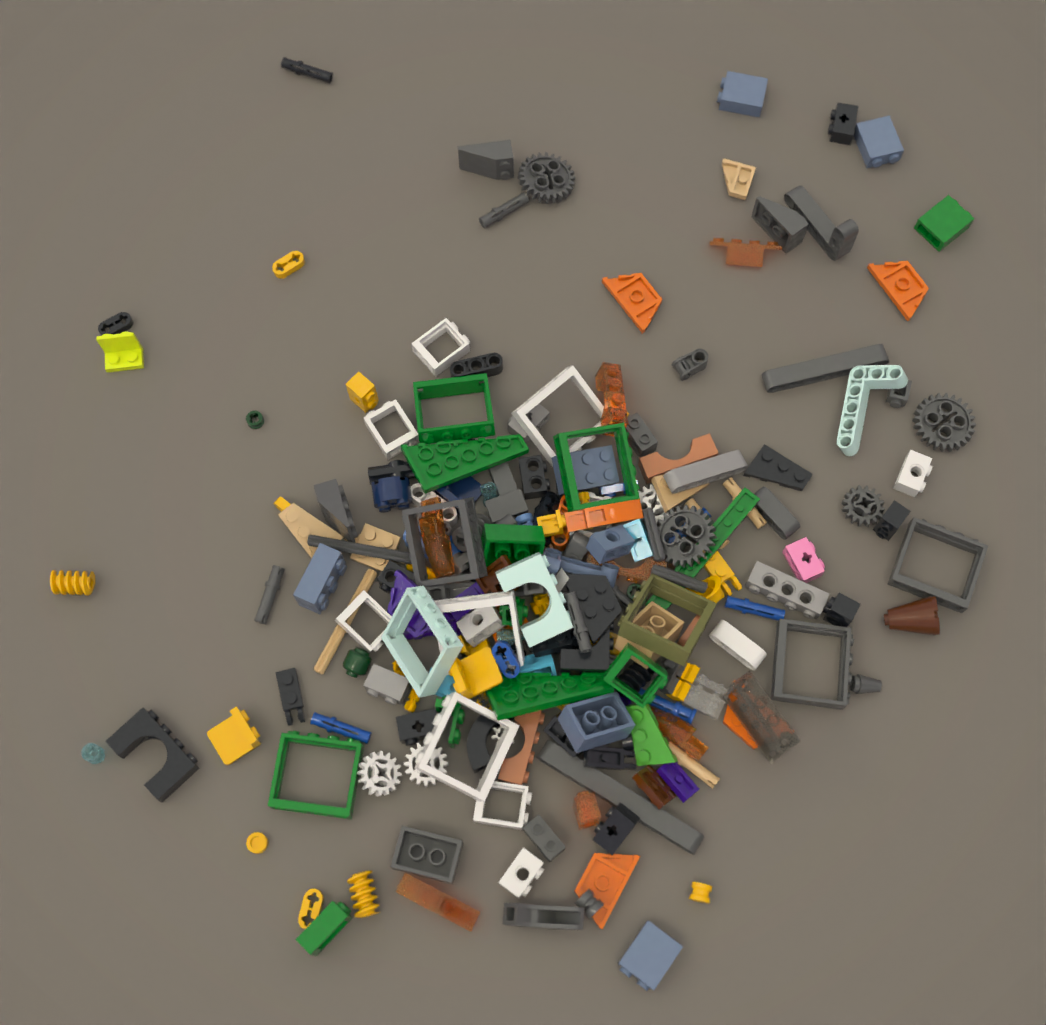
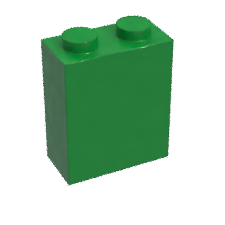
M948 195L921 216L914 229L940 252L965 232L972 224L974 218L955 199Z

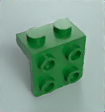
M442 696V699L436 698L435 708L439 714L443 709L441 704L445 700V696ZM456 702L450 715L453 716L448 744L453 749L455 744L459 745L461 732L459 725H463L465 719L464 709H462L461 704Z

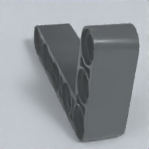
M801 185L784 194V200L788 207L806 218L809 224L807 230L831 260L835 261L851 251L859 232L854 220L849 219L836 227Z

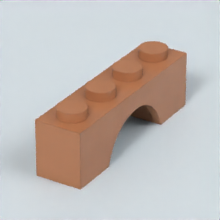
M709 433L692 439L690 452L681 459H666L658 452L640 457L638 466L647 485L652 483L651 480L654 476L664 475L672 469L718 456L719 453Z
M543 710L515 716L514 723L520 725L519 728L525 736V743L517 755L503 760L498 782L516 785L527 784L530 774L527 771L528 763L532 764L535 756L532 748L534 744H538L540 732H537L539 724L543 725L546 714L542 712Z

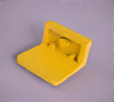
M485 647L462 660L456 658L448 672L454 678L455 683H453L455 691L468 699L503 682V677L489 647Z
M237 706L230 710L231 717L207 732V736L226 765H230L261 745L258 739L260 737L259 732L255 726L251 728L248 723L250 720L248 714L244 709L241 711Z

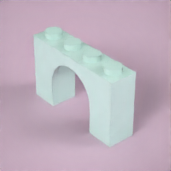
M539 552L495 572L504 593L530 582L538 583L548 591L549 605L545 613L539 618L520 626L529 648L573 628L569 610L566 611L563 605L566 603L562 592L558 593L555 587L558 582L554 574H549L547 567L550 565L546 556H541Z

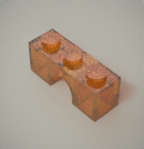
M589 791L577 793L572 807L578 829L581 830L599 825L601 814L595 793L589 794Z

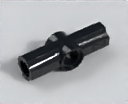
M394 460L389 462L388 465L368 468L370 484L372 482L378 484V479L400 476V480H405V477L409 479L416 478L408 462L403 460Z

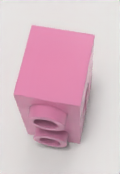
M807 537L785 546L783 554L798 580L805 583L821 577L825 571L823 561L820 558L818 559L815 554V547L811 541H808Z

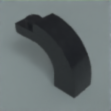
M480 715L473 723L467 738V753L474 773L487 767L491 757L486 748V741L493 727L500 726L499 723L483 715ZM511 717V718H507V719L511 721V720H513L515 717Z

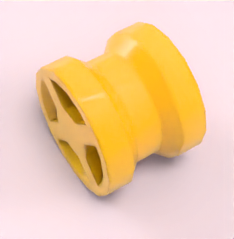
M692 882L691 887L693 891L689 895V899L709 904V892L712 891L713 886Z

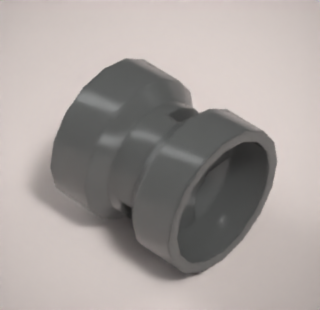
M590 888L575 902L578 907L584 908L585 915L589 919L604 905L600 899L594 897V892Z

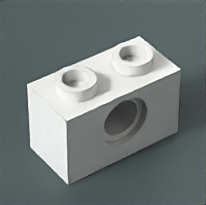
M910 450L905 457L893 489L914 498L918 492L922 493L926 485L924 478L929 476L933 467L930 465L932 458ZM911 472H915L918 477H914Z
M495 606L476 608L456 622L465 640L473 647L505 626L502 625V617Z
M523 848L503 875L499 884L518 899L521 896L526 897L532 888L529 884L534 878L538 880L545 870L542 868L544 862ZM520 869H526L529 872V877L526 880L518 879L517 872Z

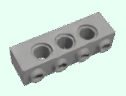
M756 561L745 585L752 593L763 594L767 596L768 600L785 604L784 606L787 609L798 610L810 619H818L829 597V593L759 561ZM769 580L773 586L767 587L763 581ZM782 589H788L791 595H785ZM800 597H806L809 603L801 602Z

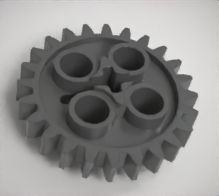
M538 152L537 157L532 154L531 159L526 157V161H523L519 168L518 179H520L519 185H523L522 191L527 190V196L532 194L533 200L536 197L539 198V202L545 199L546 204H548L549 200L555 203L556 199L561 202L563 197L567 198L575 184L574 171L570 170L571 165L566 166L567 160L560 161L561 156L556 159L554 158V153L550 157L547 152H545L544 156Z
M937 393L935 397L930 395L928 399L924 398L922 404L920 403L914 412L915 417L912 420L916 423L913 429H919L916 436L922 435L923 437L920 441H928L926 446L928 447L932 444L933 450H936L937 447H940L941 452L945 448L951 452L953 447L958 450L961 446L964 447L967 441L969 442L972 438L971 435L975 432L972 429L976 426V423L972 422L975 416L969 415L973 410L966 409L968 403L961 404L962 398L956 401L954 394L951 398H948L947 393L943 397H941L940 393ZM953 413L957 414L951 417L948 422H945L942 426H940L938 430L932 432V430L938 427L940 423H943L946 419H948L950 415H952ZM928 419H932L934 423H930ZM940 432L945 433L947 437L942 436Z
M685 505L683 510L677 506L676 512L670 509L669 516L664 513L665 520L659 519L658 521L661 526H657L666 562L668 564L673 562L675 567L680 563L681 567L685 568L686 563L693 567V561L700 564L699 558L707 559L705 553H712L709 546L716 545L711 540L717 538L712 533L716 531V528L711 526L714 524V521L709 519L710 516L707 513L704 514L701 508L697 510L694 505L691 509ZM686 520L685 525L679 527L680 522ZM671 528L677 529L686 536L688 535L692 540L699 542V544L695 545L687 538L681 537L677 532L672 531ZM699 529H702L701 534L695 536V532ZM675 536V540L672 543H668L669 539ZM687 546H691L689 552L684 553V549Z

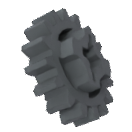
M860 485L857 486L856 490L852 487L849 493L845 494V499L841 503L844 505L842 512H847L845 518H851V524L855 521L858 522V527L862 523L866 527L870 525V522L874 525L877 519L880 520L882 517L881 513L885 510L882 507L884 500H879L881 494L876 495L875 488L871 491L868 490L867 485L864 489ZM856 497L855 501L851 503V500ZM875 509L874 514L870 516L871 511Z

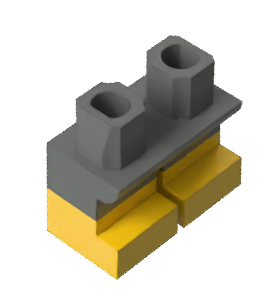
M662 657L661 664L666 666L668 682L663 689L659 688L658 690L673 701H684L691 688L690 684H693L700 668L688 662L684 667ZM654 672L652 680L657 677L658 673Z

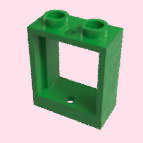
M630 643L625 645L603 674L604 681L642 708L646 704L650 705L656 697L655 692L659 688L663 689L668 682L667 670ZM632 655L658 673L643 695L616 677Z
M332 901L295 940L310 955L317 956L352 920V917L349 915L352 911L341 901L339 903Z

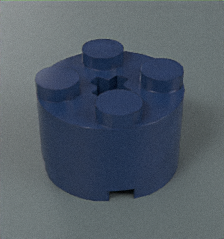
M400 476L378 479V484L371 483L374 507L378 508L379 512H389L391 508L398 507L399 510L410 508L409 504L412 503V496L408 477H405V480H400Z

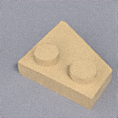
M723 158L722 168L728 195L746 200L756 167Z

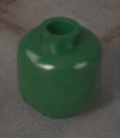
M358 647L350 649L343 662V667L347 670L346 674L357 678L358 675L364 676L372 661L369 656L370 653Z

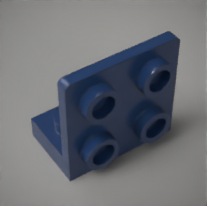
M469 476L436 489L433 492L447 502L473 497L475 503L486 491V488ZM456 506L455 509L460 516L459 507Z

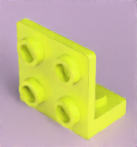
M122 332L121 334L113 335L103 334L96 337V341L105 353V370L107 372L144 368L143 347L133 332Z

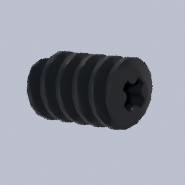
M634 661L618 678L636 692H639L641 687L646 686V682L651 681L655 671L651 668L646 669ZM615 689L620 695L625 696L624 694H622L621 692H619L617 689Z

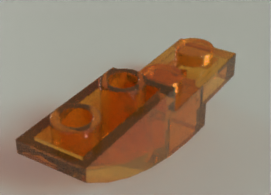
M436 496L420 503L421 506L441 503V498ZM442 509L422 512V517L418 518L420 531L428 560L436 578L454 574L450 536L445 534Z
M651 708L663 736H668L674 744L682 747L690 757L696 758L699 761L709 747L693 736L697 729L673 714Z
M404 873L395 890L396 893L470 932L481 913L407 873Z

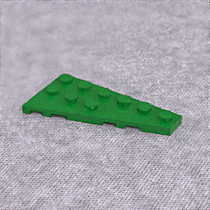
M521 434L498 436L495 439H485L484 437L472 441L461 439L438 441L437 444L425 445V443H418L415 446L401 445V450L424 494L529 453V448Z
M501 673L503 682L485 691L496 719L499 721L613 693L615 688L603 680L604 673H582L581 676H569V673H562L561 676H550V673H519L515 678H507Z

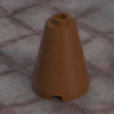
M929 596L888 609L887 614H884L885 626L889 625L891 630L939 635L940 624L936 596Z

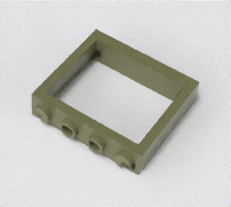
M652 573L647 581L643 580L640 586L641 591L637 590L632 600L634 603L628 604L625 611L626 616H621L617 624L620 627L618 635L685 667L710 621L717 603ZM650 593L700 616L684 647L632 623Z

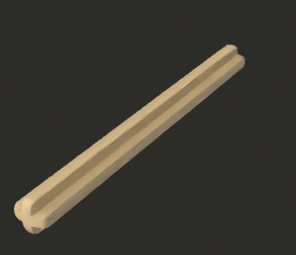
M372 569L366 571L348 606L363 590L368 593L377 577L376 571ZM360 606L345 621L349 626L352 623ZM337 624L314 666V671L319 674H324L346 634V631L339 624Z

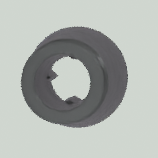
M860 674L852 676L850 684L852 692L863 694L881 691L882 683L880 680Z

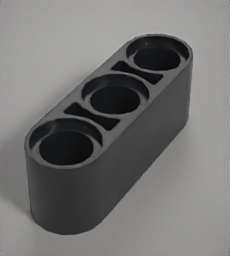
M489 353L453 362L450 366L451 378L487 373V377L496 376L503 370V360L499 353ZM497 362L498 365L492 366L491 363ZM476 366L480 367L479 370H473L472 368ZM456 371H462L461 374H455Z

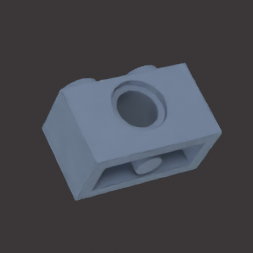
M618 525L600 532H594L589 537L586 549L599 564L629 554L635 540L622 525Z

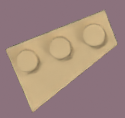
M663 475L654 476L651 480L665 513L710 484L707 483L672 494Z
M292 503L278 514L311 559L318 547L307 544L309 535L338 540L344 538L295 503Z

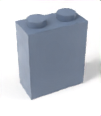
M727 71L726 78L722 77L720 88H723V92L719 91L717 102L720 103L719 110L760 117L768 78Z
M890 116L856 123L854 138L866 168L879 167L882 164L895 163L900 160L904 149Z
M648 920L618 962V965L621 966L619 970L629 978L631 975L638 979L637 984L644 990L648 991L649 988L655 990L683 946Z

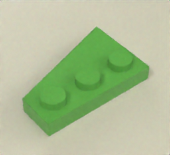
M637 704L627 705L626 709L635 723L631 734L637 766L676 763L678 760L670 750L666 737L663 736L659 729V723L650 706L646 704L642 708Z

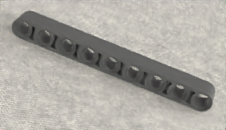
M546 741L537 756L541 762L615 808L621 802L640 817L639 823L692 855L696 853L704 838V835L663 809L659 810L650 801L598 769L584 767L583 760L577 756L572 757L564 748L554 742Z

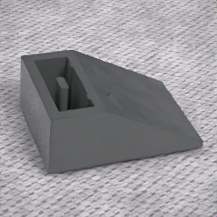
M336 479L314 485L317 500L325 521L347 541L356 543L355 538L358 535L343 486H338Z

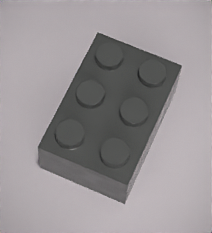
M402 825L391 868L453 885L464 843L461 840Z

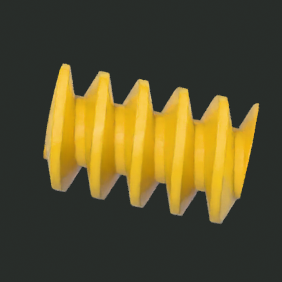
M56 570L51 571L50 587L55 595L60 593L66 595L69 593L70 595L84 594L89 596L92 594L95 586V574L93 571H91L89 577L87 571H83L82 576H80L79 571H75L74 576H72L71 570L67 571L66 576L63 570H60L58 575Z
M372 870L353 874L347 880L348 884H354L349 888V892L356 893L351 896L352 901H358L352 906L353 909L359 910L354 914L356 918H364L381 913L375 912V909L380 905L373 903L378 898V895H371V892L376 890V887L369 886L374 879L367 877L372 873Z

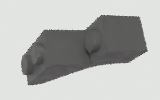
M504 903L503 925L556 930H583L584 908Z

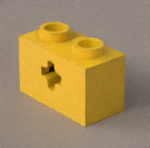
M360 372L356 373L345 384L350 400L365 413L376 407L379 399L375 385Z

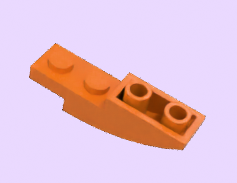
M640 499L567 512L564 513L567 532L569 533L642 519L643 513Z

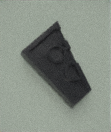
M764 444L743 476L759 478L761 481L778 483L779 486L802 491L813 474Z

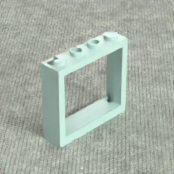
M424 586L406 589L381 637L419 698L437 693L464 646ZM416 608L443 647L429 674L403 635Z

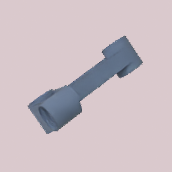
M545 548L542 556L545 555L550 566L547 567L549 574L553 573L555 576L558 570L562 568L565 572L573 574L602 575L607 577L611 588L615 586L619 571L618 566L610 563H602V566L561 556L562 552L559 550Z

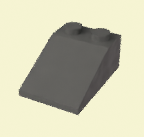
M511 140L458 146L459 168L461 170L496 180H506L514 177Z
M761 196L756 198L751 217L784 253L787 254L801 244L809 225L806 218L797 211Z

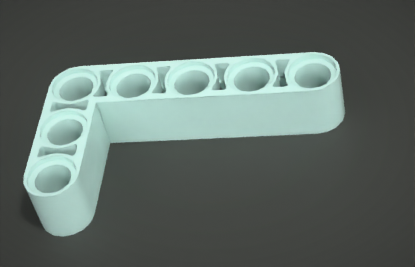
M865 365L856 366L850 371L837 436V445L846 456H853L859 450L870 389H900L907 385L908 377L901 366Z

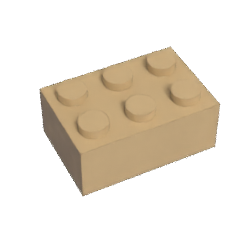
M653 601L640 611L632 622L672 642L679 638L684 625V621ZM619 635L614 648L621 652L625 645L630 643L654 662L661 656ZM633 655L631 656L632 660H634L646 669L649 668L636 657H634Z

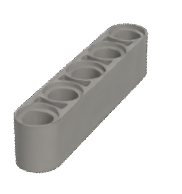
M735 450L672 469L665 473L663 477L671 493L675 494L745 471L748 465L740 450Z

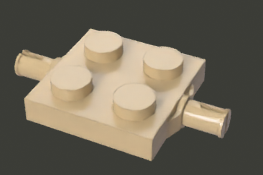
M366 523L361 534L355 538L356 543L398 550L401 537ZM353 553L350 556L351 560L381 572L389 562L386 559Z

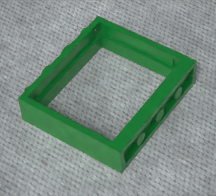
M487 373L413 382L420 443L431 444L438 441L495 436ZM484 392L488 421L424 429L422 399Z
M624 423L563 432L553 436L568 512L640 499L638 492L640 487L636 483L635 478L636 468L632 464L631 459L632 449L628 444L629 433L626 432ZM614 432L626 496L580 504L568 440Z
M298 731L281 733L268 807L271 809L352 819L359 779L357 772L360 771L358 765L362 761L363 744L359 743V740H353L352 738H348L347 741H341L336 736H328L327 739L319 738L320 735L315 733H308L307 736L299 735L300 732ZM290 743L355 751L346 808L279 799Z

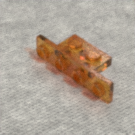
M713 238V241H709V245L727 246L725 264L762 267L764 249L782 250V246H778V242L767 241V245H761L760 241L749 240V244L742 243L741 239H731V242H724V238Z

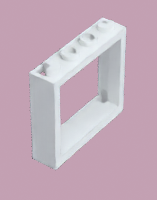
M574 366L565 368L511 413L552 467L551 458L556 456V454L525 414L569 378L572 379L602 419L594 427L609 425L613 420ZM596 436L579 438L569 447L570 452L581 451V446L592 442Z
M514 590L505 593L496 592L434 600L442 614L445 612L509 604L517 652L515 655L520 666H524L525 656ZM438 641L439 650H440V653H441L442 650H443V647H442V645L440 644V642ZM506 661L509 669H515V665L511 666L509 661Z
M453 692L446 695L445 700L442 701L443 709L440 714L437 713L432 724L435 726L432 732L427 733L423 741L425 744L424 749L416 755V765L414 768L478 801H485L520 725L508 719L497 721L493 711ZM456 702L505 727L476 790L427 765Z

